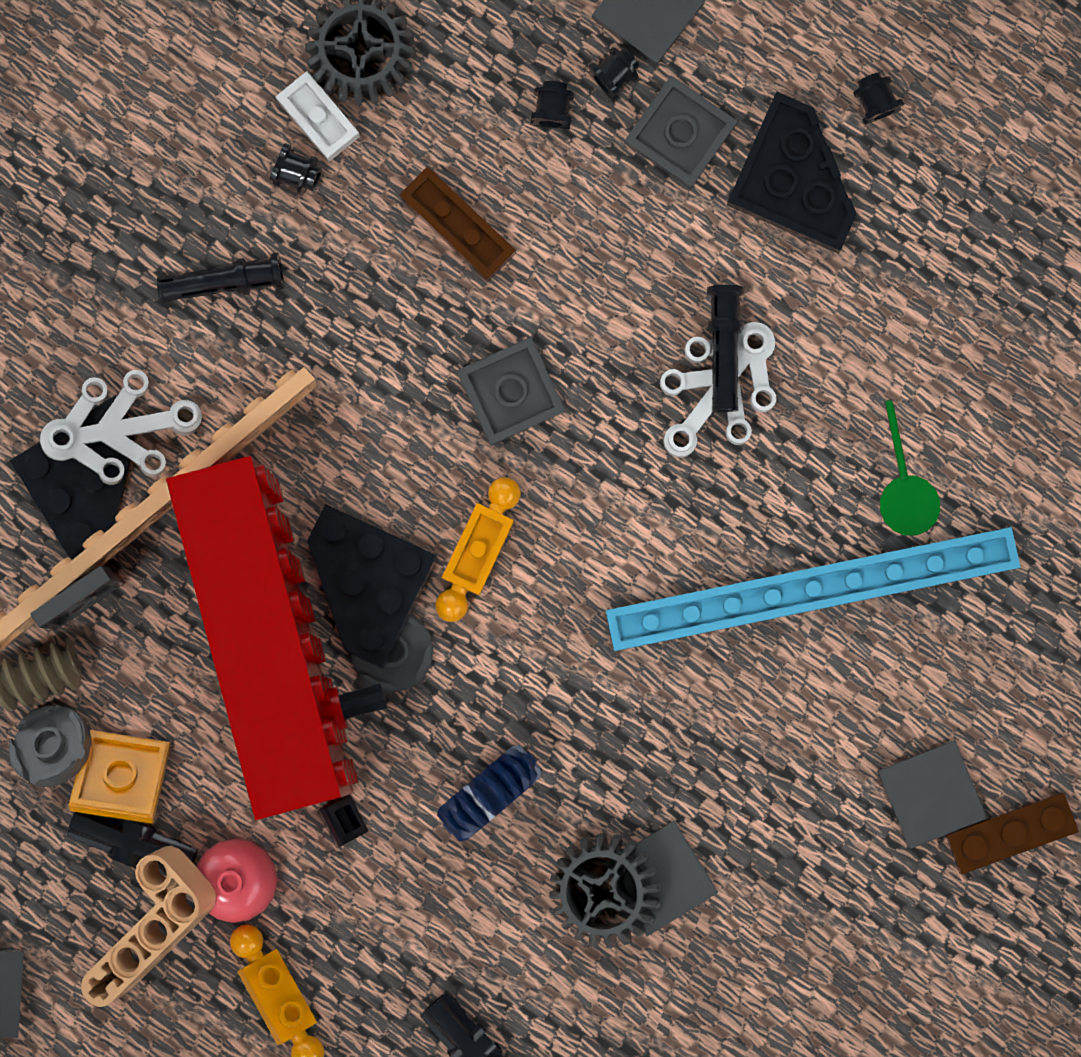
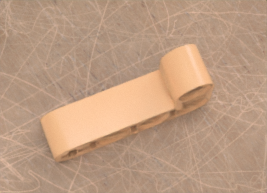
M173 846L163 847L145 856L138 862L135 871L136 879L141 888L156 905L82 979V994L91 1005L103 1007L128 993L215 906L216 892L212 884L180 849ZM158 861L164 865L167 873L166 877L158 870ZM186 893L194 900L195 909L191 908L186 902ZM158 921L164 924L167 936L161 933ZM131 949L138 954L139 963L132 957ZM114 973L117 978L107 985L106 982L109 980L110 974Z

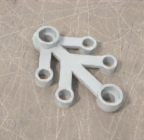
M758 322L745 324L742 333L738 334L739 411L727 412L729 425L726 428L728 441L735 445H742L747 442L752 432L750 424L744 417L739 376L748 364L754 392L750 397L753 409L762 413L767 412L776 403V394L769 387L766 359L771 356L775 348V338L772 331L766 325ZM752 335L760 337L762 347L759 349L750 348L747 343L748 337ZM702 337L691 338L685 346L686 358L692 363L705 361L708 356L713 355L712 340L707 341ZM695 343L703 345L705 354L701 357L693 356L690 353V346ZM670 369L661 377V390L670 396L678 395L682 390L710 387L684 423L675 424L667 430L664 436V446L667 452L674 457L683 458L694 451L697 445L696 433L713 412L712 369L687 373ZM668 376L678 377L680 387L675 390L669 389L665 385V379ZM765 392L770 396L771 401L768 406H760L756 402V395L758 393ZM734 425H742L745 428L746 436L743 439H736L732 436L731 428ZM676 433L687 435L689 442L685 447L675 445L673 436Z
M132 370L125 375L123 389L100 422L95 425L81 427L94 405L101 404L107 397V385L102 379L94 377L84 382L82 396L66 419L53 420L43 428L40 435V444L48 457L58 461L74 458L98 473L104 483L115 485L124 476L122 462L116 458L104 459L85 444L102 441L139 465L145 475L156 477L165 469L166 460L164 455L157 450L147 451L127 438V436L170 428L176 434L190 435L199 428L202 413L194 402L181 400L173 404L170 411L123 419L137 397H141L146 393L149 384L145 373L139 370ZM137 377L143 381L144 386L140 390H133L128 386V381L131 378ZM91 385H97L102 389L103 393L101 396L93 398L87 394V388ZM183 409L189 410L193 414V419L190 422H182L177 416L178 412ZM63 432L69 436L70 440L66 445L60 446L54 442V436L57 433ZM149 457H156L160 460L161 466L157 470H150L146 467L145 460ZM107 465H115L119 468L120 473L115 478H109L105 476L103 470Z

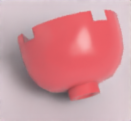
M239 838L220 841L207 849L196 864L199 871L215 889L216 903L209 914L217 920L231 923L251 920L263 912L275 896L278 882L275 864L267 851L253 841Z

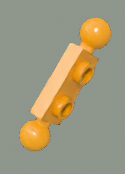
M501 477L491 483L488 489V498L491 502L489 508L476 503L442 575V579L453 584L451 589L443 591L435 602V610L438 616L446 622H457L466 615L468 601L465 596L468 591L480 596L514 524L513 519L504 516L505 511L515 507L521 497L519 485L511 478Z
M248 924L237 927L231 934L230 947L235 955L246 958L249 963L238 970L237 973L276 1044L281 1045L291 1039L293 1043L291 1057H324L325 1050L322 1042L318 1038L308 1035L305 1031L316 1024L317 1021L278 950L275 949L263 955L261 951L263 936L260 930Z

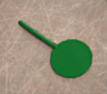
M888 399L885 402L900 477L892 480L884 488L880 498V513L884 522L893 531L904 536H917L927 532L936 523L940 514V498L936 489L927 480L915 475H908L894 404L892 400Z

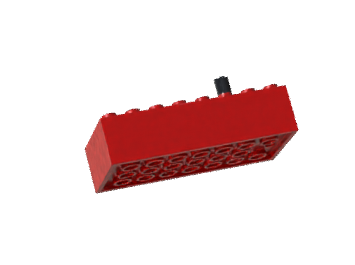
M252 456L166 478L255 821L354 793L352 785L359 783L353 759L345 760L341 744L348 742L345 730L348 728L347 719L386 709L385 696L381 684L340 694L338 687H334L332 679L324 678L322 675L320 663L326 662V655L321 638L313 636L310 630L309 623L316 622L310 598H307L306 595L303 596L300 592L298 583L305 582V576L300 559L296 558L295 554L292 555L288 547V543L295 542L289 518L281 514L277 504L284 502L278 478H275L274 474H271L264 464L260 465Z

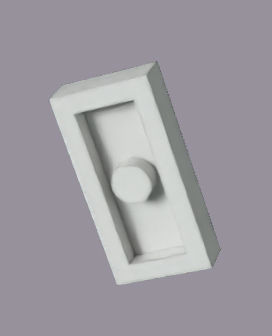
M307 71L276 96L278 103L328 162L360 137L356 128Z

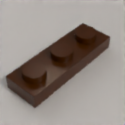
M428 166L399 194L400 199L485 281L489 282L516 254V250Z
M1061 792L964 827L945 836L959 874L962 875L1078 833L1079 831L1065 793Z

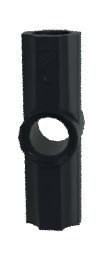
M79 812L73 814L66 836L74 841L89 845V847L107 852L109 858L136 868L140 859L167 846L180 849L192 863H194L198 848L158 833V829L153 826L148 828L131 820ZM158 861V870L162 875L166 876L167 873L164 865Z
M448 991L439 996L420 1014V1017L448 1048L447 1054L449 1057H504L501 1054L503 1051L497 1042L493 1043L484 1032L486 1029L480 1023L476 1024Z

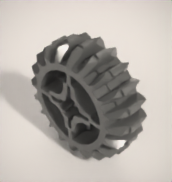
M342 0L344 7L338 9L336 4L330 2L327 7L331 16L327 17L324 14L317 13L315 17L317 23L322 28L309 27L308 29L309 37L315 40L305 44L306 52L313 55L307 60L308 68L317 70L313 75L314 80L318 84L326 82L324 90L328 95L335 93L340 88L338 97L340 102L343 103L348 100L350 92L354 93L355 103L359 106L362 105L363 94L366 93L370 94L373 104L379 102L377 91L380 89L383 90L386 96H393L394 92L390 82L393 81L396 85L403 86L405 78L399 71L405 73L412 72L413 64L407 59L416 56L415 47L409 45L414 40L413 31L404 30L408 24L406 17L399 16L394 18L397 10L393 4L387 6L382 11V0H373L371 5H367L366 0H358V4L353 5L351 0ZM368 21L384 28L390 34L394 43H384L383 39L372 37L368 31ZM354 22L353 30L345 37H335V41H330L341 27ZM362 33L364 43L369 51L364 49L365 55L361 56L359 66L357 56L352 47L357 49L356 44L360 43V34ZM327 55L337 56L338 60L350 62L353 69V78L338 72L328 61ZM386 57H391L388 64L380 72L367 77V71L371 64L377 61H385Z
M605 833L596 835L595 845L588 836L580 839L581 850L571 845L566 849L570 860L559 858L556 861L557 867L564 874L554 873L550 877V881L554 884L561 885L560 889L549 892L551 899H561L562 902L561 905L553 909V913L555 915H560L564 912L567 914L568 919L561 926L566 930L575 924L578 927L574 935L577 941H580L587 933H590L589 944L591 947L598 946L602 936L604 944L608 949L616 946L617 937L623 945L631 943V932L641 937L646 932L642 922L652 924L656 920L654 913L647 908L655 909L662 905V901L657 897L651 896V893L662 890L663 884L660 882H650L649 878L659 872L658 867L652 866L646 870L643 863L650 858V854L646 851L636 857L634 852L637 849L638 843L634 840L630 841L622 849L623 839L622 835L619 834L612 837L610 845H608ZM595 857H607L616 860L614 865L605 874L597 873L594 870L588 872L582 868L586 861ZM626 868L633 876L636 884V901L632 900L634 896L624 887L623 879L627 872ZM613 878L610 882L613 889L609 892H614V896L612 895L599 903L602 899L599 892L602 890H599L598 886ZM576 880L579 881L578 886L588 896L585 910L581 908L576 897ZM609 907L619 912L625 910L631 914L626 921L607 924L597 921L599 914Z

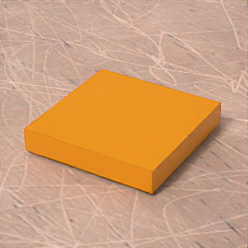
M90 730L92 744L89 756L79 773L76 774L68 805L69 810L153 824L169 758L170 742Z

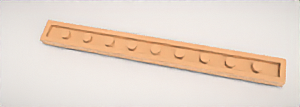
M305 367L297 373L294 370L287 372L276 382L275 387L277 390L266 399L260 396L253 400L243 411L246 416L234 426L231 423H227L217 430L211 437L214 442L204 451L200 452L196 449L187 455L179 464L182 469L174 476L231 460L317 387L315 378ZM167 476L157 480L147 490L150 496L138 506L135 503H131L121 510L115 517L117 523L104 533L102 530H99L91 535L82 545L85 550L73 560L67 557L55 565L50 571L53 577L41 587L34 584L25 590L17 599L20 604L8 614L4 611L0 612V652L36 623L30 615L31 612L99 566H104L173 508L166 482Z

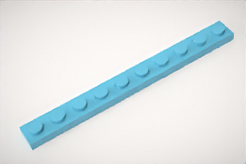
M1012 527L619 607L606 610L605 612L613 651H619L1021 567Z

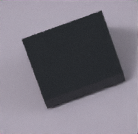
M350 794L317 811L336 848L369 832Z

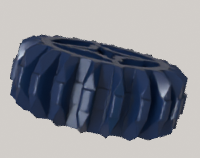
M513 745L439 808L437 816L443 822L442 826L450 835L453 834L458 841L468 840L540 779L542 770L537 765V760L521 745Z

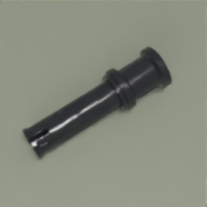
M278 252L272 253L270 258L253 261L239 258L237 261H233V265L222 268L157 277V290L161 303L232 291L249 295L251 290L275 286L278 290H281L285 287L282 264Z
M726 284L707 287V295L711 296V320L707 322V329L712 334L713 343L712 411L714 412L739 411L738 334H741L744 329V322L740 320V296L744 294V287L739 285Z

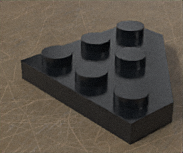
M776 91L729 197L727 206L839 254L857 213L841 181L840 171L830 146H827L814 107Z
M113 396L92 409L81 427L98 424L117 396ZM126 413L123 419L130 418L129 414ZM60 432L54 436L53 440L57 445L63 446L69 442L70 438L66 433ZM138 435L127 436V438L136 443ZM102 441L85 444L104 459L116 458L122 462L124 466L123 479L115 485H108L100 479L98 473L74 458L58 461L48 457L42 450L40 442L12 458L10 462L65 552L73 560L85 550L82 545L91 535L99 530L105 533L116 524L115 517L119 512L131 460ZM107 465L103 470L105 476L109 478H115L120 473L119 468L115 465Z
M325 504L307 542L340 639L347 653L384 669L438 557L436 554Z

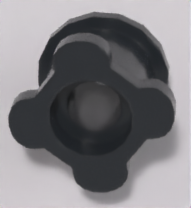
M612 47L609 50L610 55L598 66L594 62L588 65L590 70L588 74L608 97L615 102L619 99L617 95L618 90L630 80L636 81L639 78L636 70L640 65L627 49L623 48L619 51Z
M877 72L857 82L859 88L853 94L855 98H860L866 112L865 118L862 119L864 125L902 110L901 107L904 106V102L902 99L895 100L889 85L892 82L890 76L882 77L880 72Z
M544 81L543 87L534 89V95L537 96L536 112L531 114L530 125L570 129L572 118L568 116L569 103L574 99L575 94L567 90V84L559 81Z
M285 143L271 171L270 180L277 187L280 186L281 182L297 189V194L303 195L307 189L313 191L318 184L322 168L317 166V157L311 156L306 158L294 153V150L291 149L292 146Z

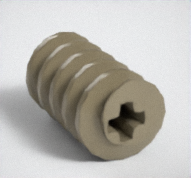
M69 637L65 638V651L62 652L54 642L49 643L50 656L47 657L44 656L38 647L34 648V661L29 662L23 653H19L18 666L14 668L7 658L2 659L0 703L8 712L16 710L18 701L23 706L32 705L33 694L40 701L47 700L49 688L56 696L62 695L65 691V683L71 690L80 688L81 665L74 644Z

